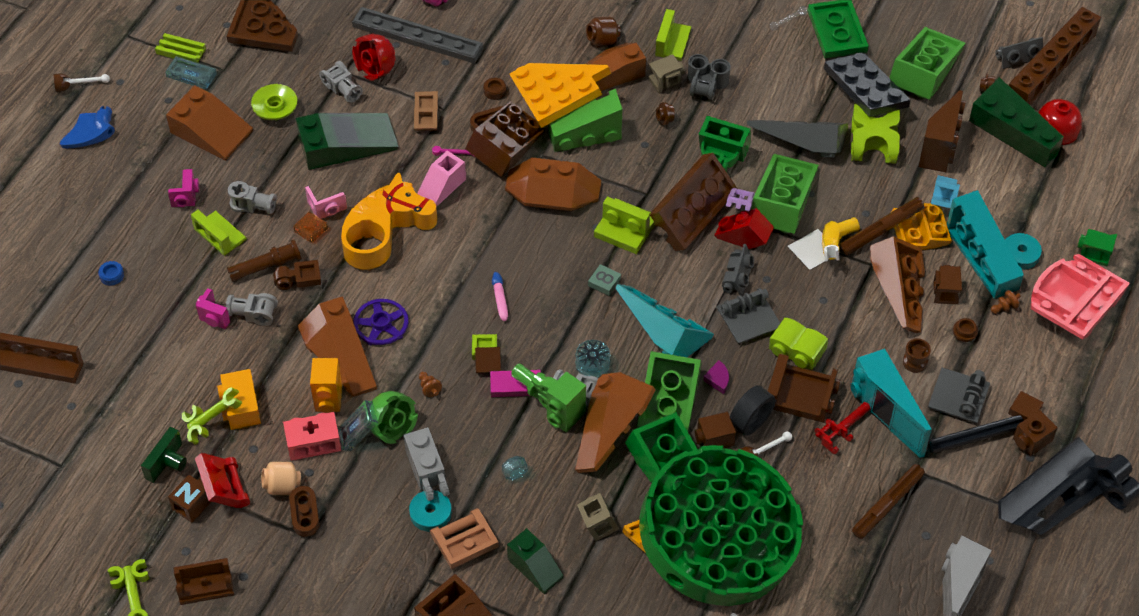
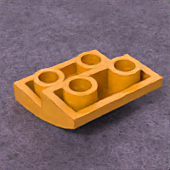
M924 203L925 208L894 227L897 238L918 246L922 250L942 247L952 242L941 206L931 203Z

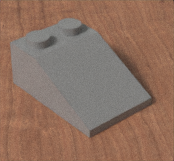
M961 536L957 544H951L946 554L947 559L942 567V571L945 572L942 581L943 616H961L983 577L992 551L964 536Z

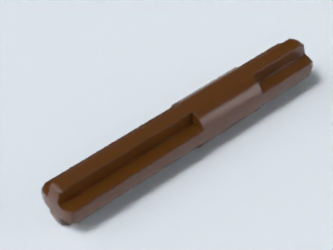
M915 197L840 244L842 252L845 255L853 253L925 208L923 201L920 197Z
M914 464L867 511L853 527L852 533L857 538L863 539L922 478L925 470L919 464Z

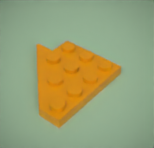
M528 63L517 68L509 75L542 128L601 96L602 93L596 82L612 73L608 65Z

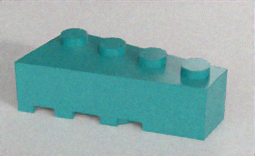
M976 190L954 198L947 220L950 236L992 297L996 299L1004 296L1007 290L1012 292L1019 290L1024 276L1023 271L1016 262L979 191Z

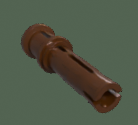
M293 239L289 244L279 248L271 247L269 253L230 267L228 266L229 274L239 271L230 275L231 281L233 282L274 265L276 267L283 266L284 263L294 259L302 260L296 241Z

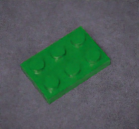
M852 0L808 4L807 11L824 59L868 52L869 45Z

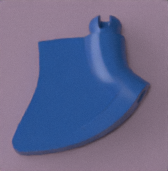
M102 106L97 113L79 114L74 128L60 141L61 147H84L111 137L115 132V128L110 125L112 109L108 106L104 109L105 107Z

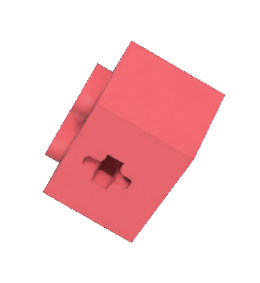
M334 412L319 413L316 416L293 418L283 422L290 461L341 451Z

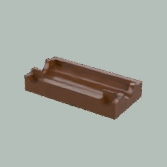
M714 153L703 154L649 215L653 219L655 226H659L668 234L666 241L671 244L675 251L685 250L727 203L731 189L738 188Z

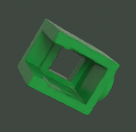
M1088 229L1086 235L1081 234L1077 248L1081 249L1080 255L1096 264L1107 267L1117 234L1108 235Z

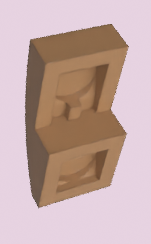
M438 91L415 92L414 131L437 130Z

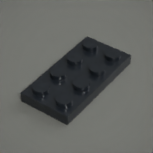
M864 52L825 61L824 70L869 117L910 107L911 99Z

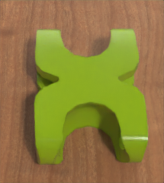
M854 104L851 132L853 134L851 160L862 161L863 154L868 150L874 149L884 154L886 163L897 164L900 135L898 134L900 110L888 112L884 117L875 118L869 117L857 104Z

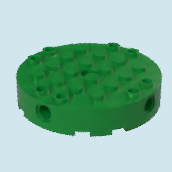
M719 445L701 446L700 449L690 452L685 451L675 456L658 472L641 506L639 520L640 536L650 563L658 574L674 589L689 598L711 605H741L757 600L773 590L796 560L802 544L803 519L799 504H796L791 494L792 489L787 481L763 459L741 449L735 451L725 449Z

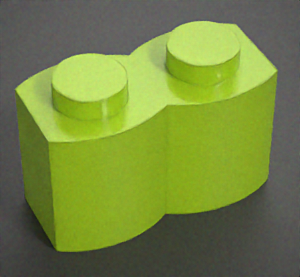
M785 317L770 337L769 349L772 350L773 354L779 356V354L787 355L798 367L810 370L814 369L828 346V338L816 330L806 328L793 319Z

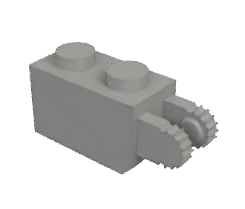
M429 428L404 434L406 454L419 489L424 490L427 500L434 499V492L431 487L439 485L443 496L449 495L444 467Z

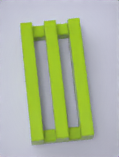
M166 33L163 35V40L160 39L159 46L155 48L158 55L196 65L206 50L205 43Z

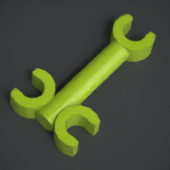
M232 387L228 388L224 392L222 400L204 413L196 405L192 406V416L189 413L183 412L182 419L188 423V441L197 445L199 443L198 434L205 438L209 436L208 429L203 427L204 424L229 407L233 409L240 407L242 401L234 398L239 391Z
M145 559L137 560L132 566H125L123 569L119 566H113L108 569L110 577L119 576L118 579L110 581L112 589H119L126 585L131 609L128 616H148L147 612L141 607L136 581L145 582L150 579L148 571L138 572L140 569L147 568Z

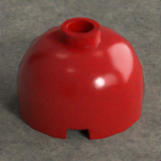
M368 34L355 40L357 44L353 46L352 54L358 71L363 70L368 74L363 77L368 80H375L389 74L396 60L395 49L386 37L378 34Z
M1054 99L1041 107L1038 113L1064 136L1061 145L1070 144L1078 138L1083 118L1079 108L1074 103L1068 100Z

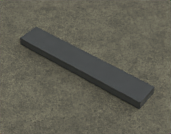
M364 7L360 8L352 21L354 28L474 64L483 50L482 42Z

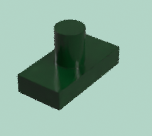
M169 427L141 464L146 480L154 483L166 466L179 472L184 469L187 458L176 453L182 446L179 430Z

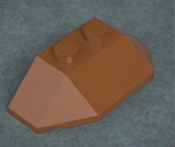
M532 157L509 170L505 191L509 194L511 193L524 206L573 211L591 202H598L601 179L577 162Z

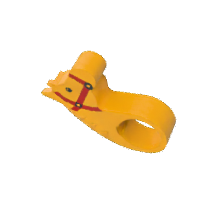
M397 173L390 185L379 188L362 199L345 218L342 226L341 240L346 262L357 269L363 270L382 266L391 256L393 228L414 225L421 230H430L436 226L437 209L435 202L415 193L412 183L403 182L401 174ZM374 236V238L382 241L377 247L368 250H360L351 246L355 241L362 239V237L372 238Z

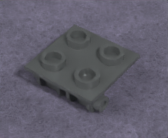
M758 288L757 291L751 294L744 293L743 296L739 295L736 299L730 301L725 300L723 304L716 306L738 344L773 332L780 325L778 318L766 300L769 298L766 289Z
M942 367L928 408L977 423L990 382L986 381L985 373L981 370H976L971 376Z

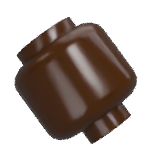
M595 17L586 27L587 39L595 46H611L615 44L621 34L619 24L612 17Z

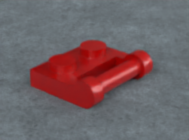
M200 453L195 458L208 501L236 508L246 507L250 504L249 496L244 492L237 472L238 463L236 458L228 457L224 459L205 453Z

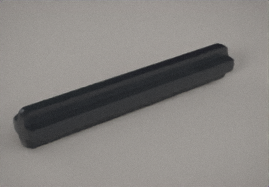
M1016 415L930 439L928 441V448L931 453H938L1016 431L1017 425L1024 420L1022 416Z

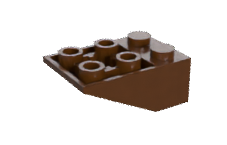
M959 90L928 120L918 167L946 173L948 163L953 164L955 150L951 149L957 148L959 133H955V131L960 132L962 116L958 115H963L966 101L961 100L962 90Z
M510 101L474 130L465 149L502 177L521 159L547 128H541L536 119Z
M456 574L414 607L415 616H492L474 591Z

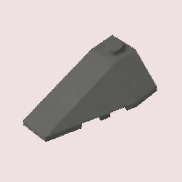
M747 120L748 126L810 151L821 152V157H835V153L842 152L848 130V123Z

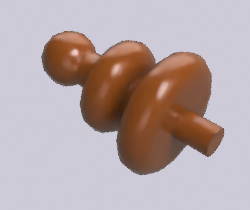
M1007 290L1005 298L1000 297L998 299L999 304L993 305L991 312L997 314L1001 309L1009 311L1010 306L1017 309L1019 307L1018 298L1021 295L1019 293L1015 295L1012 291Z
M420 372L419 379L421 380L420 384L423 388L424 396H437L442 389V383L433 376H428L426 372Z

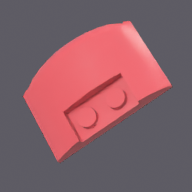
M1076 254L1073 257L1074 260L1065 261L1063 258L1053 263L1041 274L1032 291L1031 310L1083 340L1092 333V330L1108 311L1115 307L1130 283L1084 256Z

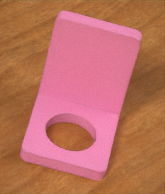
M309 186L305 187L307 202L317 220L335 215L347 209L346 197L343 192L317 202Z

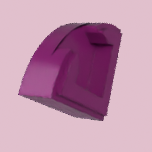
M718 360L704 375L703 381L722 394L727 390L729 373L726 366Z

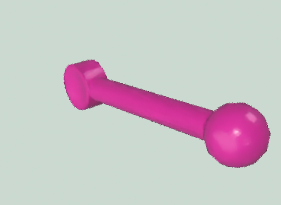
M440 146L432 148V153L435 156L446 151L452 154L472 155L467 150L441 149Z

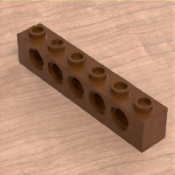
M1081 7L1009 83V86L1031 105L1096 36L1101 16Z

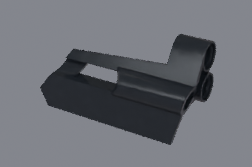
M1076 437L998 501L999 519L1027 528L1036 534L1042 535L1100 494L1115 508L1123 510L1139 497V482L1129 476L1133 468L1126 457L1120 454H1116L1112 458L1095 455L1080 437ZM1061 496L1065 505L1048 519L1037 516L1040 511L1057 497Z

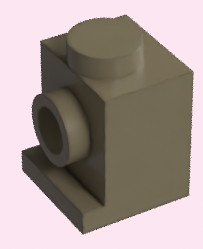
M601 493L577 504L586 527L595 541L619 530L610 508Z

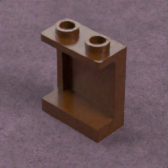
M779 354L768 388V392L776 399L773 410L824 423L826 414H832L835 400L831 399L832 393L837 394L841 379H837L838 369L833 368L831 375L788 365L789 356Z

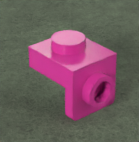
M192 169L183 170L182 188L168 189L171 207L195 206V193L199 192L200 187L199 179L194 178Z
M207 288L205 293L199 296L196 302L199 320L206 322L212 327L218 326L226 329L230 323L228 310L224 306L215 304L213 290Z

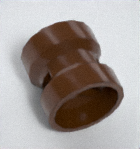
M920 338L912 339L907 343L903 365L908 371L919 373L926 369L931 353L929 343Z

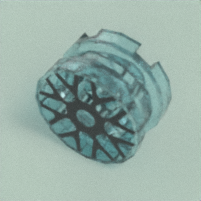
M587 340L577 347L575 353L576 371L578 370L582 375L601 377L602 374L608 373L610 368V350L605 343L598 340Z

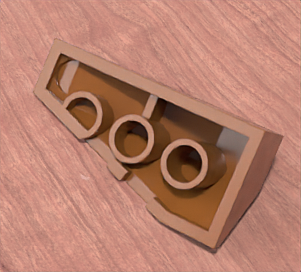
M624 43L606 49L586 64L608 65L612 74L596 82L600 91L644 77L646 57L637 43Z
M894 236L870 245L871 264L902 328L914 333H920L922 306L919 303V296L923 295L924 290L920 286V278L924 277L925 274L922 248Z
M343 296L318 304L298 325L306 348L318 358H338L342 386L353 397L377 390L375 380Z

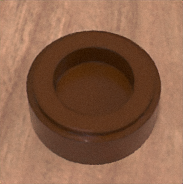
M500 78L486 80L483 85L484 95L491 100L503 98L506 94V83Z

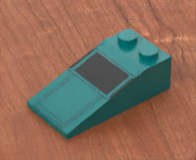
M882 349L858 357L855 369L853 370V381L850 385L854 397H858L861 404L867 402L871 407L869 412L919 458L924 457L932 429L887 351Z

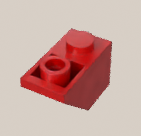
M755 208L750 211H742L732 216L723 217L718 223L719 227L714 236L717 239L740 247L746 244L748 249L766 245L774 226Z

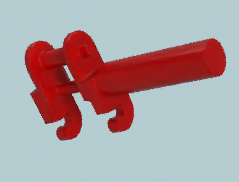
M863 402L839 424H836L831 419H826V425L822 429L816 428L814 430L816 437L822 440L821 444L831 453H838L839 449L837 446L833 448L831 439L836 435H841L845 440L852 441L853 435L847 434L848 429L871 410L870 405L867 402ZM829 429L833 431L830 436L825 433Z

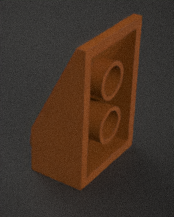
M195 85L166 114L170 133L225 161L253 132V127L216 96Z

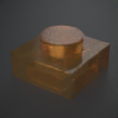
M309 211L293 228L295 233L313 243L328 229L327 222Z

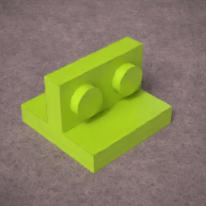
M606 197L603 202V216L594 230V237L637 255L655 224L649 215L651 212L619 199Z

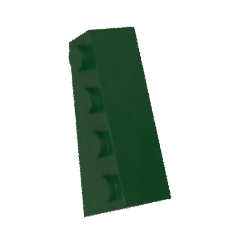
M1000 77L973 102L969 122L1046 168L1059 154L1064 136Z

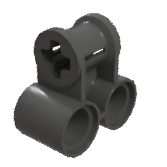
M702 54L692 55L689 58L687 75L688 80L691 82L690 96L696 94L713 100L716 89H723L729 85L730 63L724 59H716L709 63L708 58Z

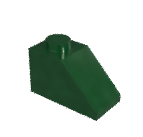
M527 528L507 544L508 561L543 594L563 579L561 570L546 546Z

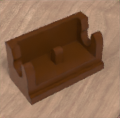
M228 558L173 567L180 605L234 595Z

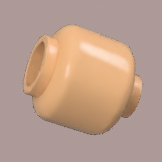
M269 462L267 467L262 469V489H266L269 495H290L296 486H300L301 473L296 471L292 462Z

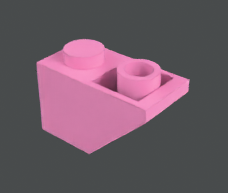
M446 151L431 164L417 194L433 200L437 207L466 180L465 162L449 151Z

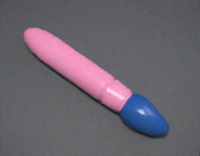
M494 272L492 285L494 286L497 309L500 318L506 321L508 319V309L502 286L503 279L498 272Z

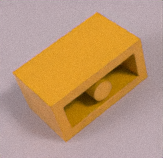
M312 358L310 387L315 412L331 413L340 412L343 386L338 358Z
M251 369L221 374L222 385H217L220 400H222L224 392L232 387L239 391L234 398L242 401L240 407L236 409L229 407L222 412L223 421H229L231 430L261 424Z

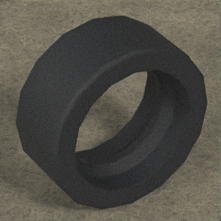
M756 385L750 388L738 400L730 414L733 426L744 435L754 433L771 414L776 402L775 397L762 386Z

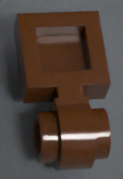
M318 260L295 262V270H291L286 266H280L275 269L273 274L274 284L279 290L290 289L294 281H296L297 288L321 285Z

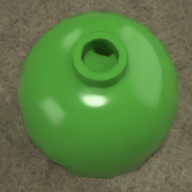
M397 391L380 393L371 401L366 412V422L370 431L385 443H397L395 440H398L404 434L411 433L415 427L418 414L415 413V401Z

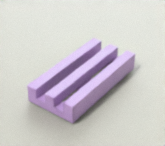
M733 188L727 198L726 206L731 207L732 203H736V208L740 209L742 205H746L745 210L750 211L755 193Z

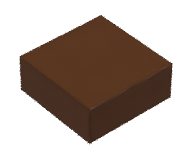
M500 347L475 348L476 373L501 371Z
M1020 391L1008 414L1011 416L1020 415L1023 417V420H1026L1041 410L1044 402Z

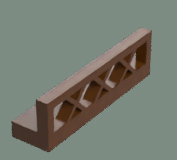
M0 333V370L76 383L84 364L78 346Z

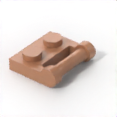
M478 508L470 511V515L440 529L436 527L430 530L432 539L438 545L451 569L499 547L497 538ZM473 524L476 525L475 527H473V528H471V529H469V530H467V531H465V532H463V533H460V534H458V535H456V536H454V537H452V538H450V539H448V540L445 539V537L450 536V535H452V534H454V533H456V532H458V531H460V530H462V529H465V528H467V527H469V526H471V525H473Z

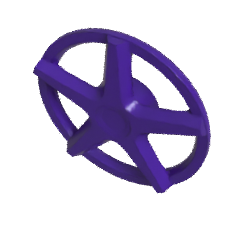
M375 299L365 303L357 310L353 323L358 337L367 342L368 345H387L403 338L408 328L409 319L406 310L399 303L389 299ZM380 303H390L398 307L399 310L388 314L382 310ZM373 304L374 313L371 318H359L362 310ZM403 315L404 324L399 331L391 322ZM358 324L372 326L369 337H366L359 330ZM381 331H386L393 335V337L388 339L376 340Z

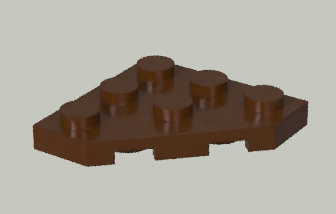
M240 0L226 37L228 43L292 52L298 32L295 26L288 22L286 15L277 5L275 6L271 0Z

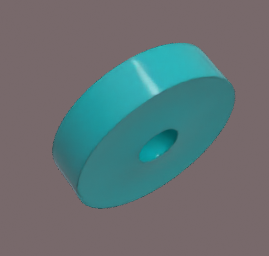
M1015 233L1005 239L1022 270L1030 269L1039 262L1042 248L1037 239L1024 233Z
M433 490V500L428 501L423 491L418 493L410 503V519L414 526L422 531L430 532L431 529L436 527L440 529L446 526L451 519L450 500L447 496H443L441 492ZM428 509H434V510H435V511L432 512V513L426 512Z

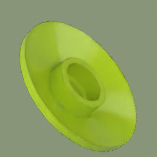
M270 84L255 92L251 105L254 113L260 118L280 120L292 114L296 109L297 96L288 86Z

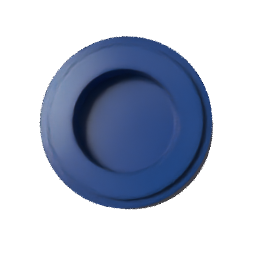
M115 261L102 264L98 270L101 282L108 286L116 285L124 278L121 264Z

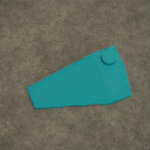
M617 284L615 289L653 342L663 349L662 353L689 357L712 339L714 334L691 319L687 321L676 316L677 311L657 304V300L633 287Z

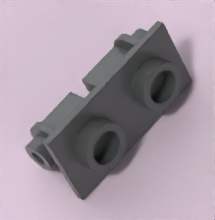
M1043 37L1031 38L1028 41L999 47L995 54L998 59H1002V68L1030 62L1043 48Z
M746 244L743 245L742 251L736 249L730 254L727 265L728 271L725 272L722 281L723 290L727 293L737 290L739 295L743 296L745 288L749 284L750 270L754 267V256L750 253Z

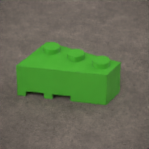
M616 89L609 91L610 95L598 100L594 99L588 104L548 124V133L554 152L621 140L622 106Z

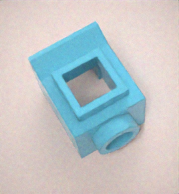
M938 175L931 204L951 208L952 200L957 198L960 184H957V179Z

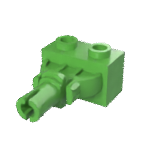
M520 363L513 368L511 376L525 385L528 394L537 398L547 409V420L553 427L560 428L567 433L586 413V385L568 372H565L556 380L552 377H545V374L540 372L534 374Z

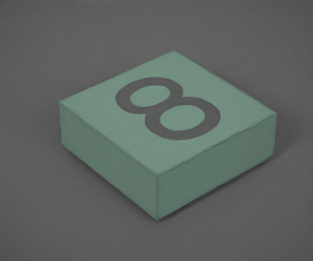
M600 264L588 280V286L609 296L621 280V274Z

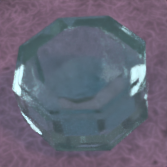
M514 456L502 464V472L505 478L509 480L518 479L528 471V465L524 457Z

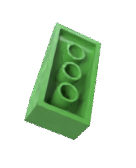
M924 27L895 59L889 78L901 90L910 91L919 98L930 100L939 89L966 43Z
M773 154L753 197L751 209L757 208L774 226V229H778L783 233L795 234L819 165Z

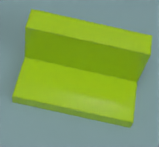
M666 9L656 39L655 56L665 58L674 55L678 61H682L691 26L674 23L675 11Z
M196 210L191 214L194 230L224 256L247 240L239 230L216 210L207 217L200 210Z

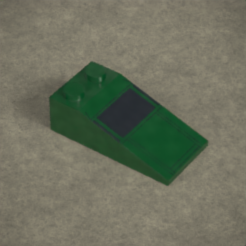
M316 113L296 118L298 136L308 170L399 150L388 113Z

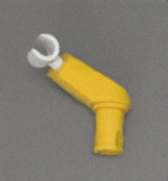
M855 217L839 223L830 221L825 224L822 233V249L825 261H828V259L839 260V242L842 236L860 231L859 222Z

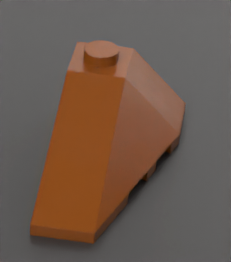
M621 372L602 374L599 377L590 398L575 468L578 473L595 472L600 468L615 449L614 442L622 433L627 434L631 429L628 424L635 415L641 416L646 410L656 390L653 386Z

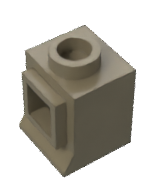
M674 55L649 63V67L654 74L649 75L648 79L659 94L663 89L681 83L682 75L685 74V68L681 62L677 61Z

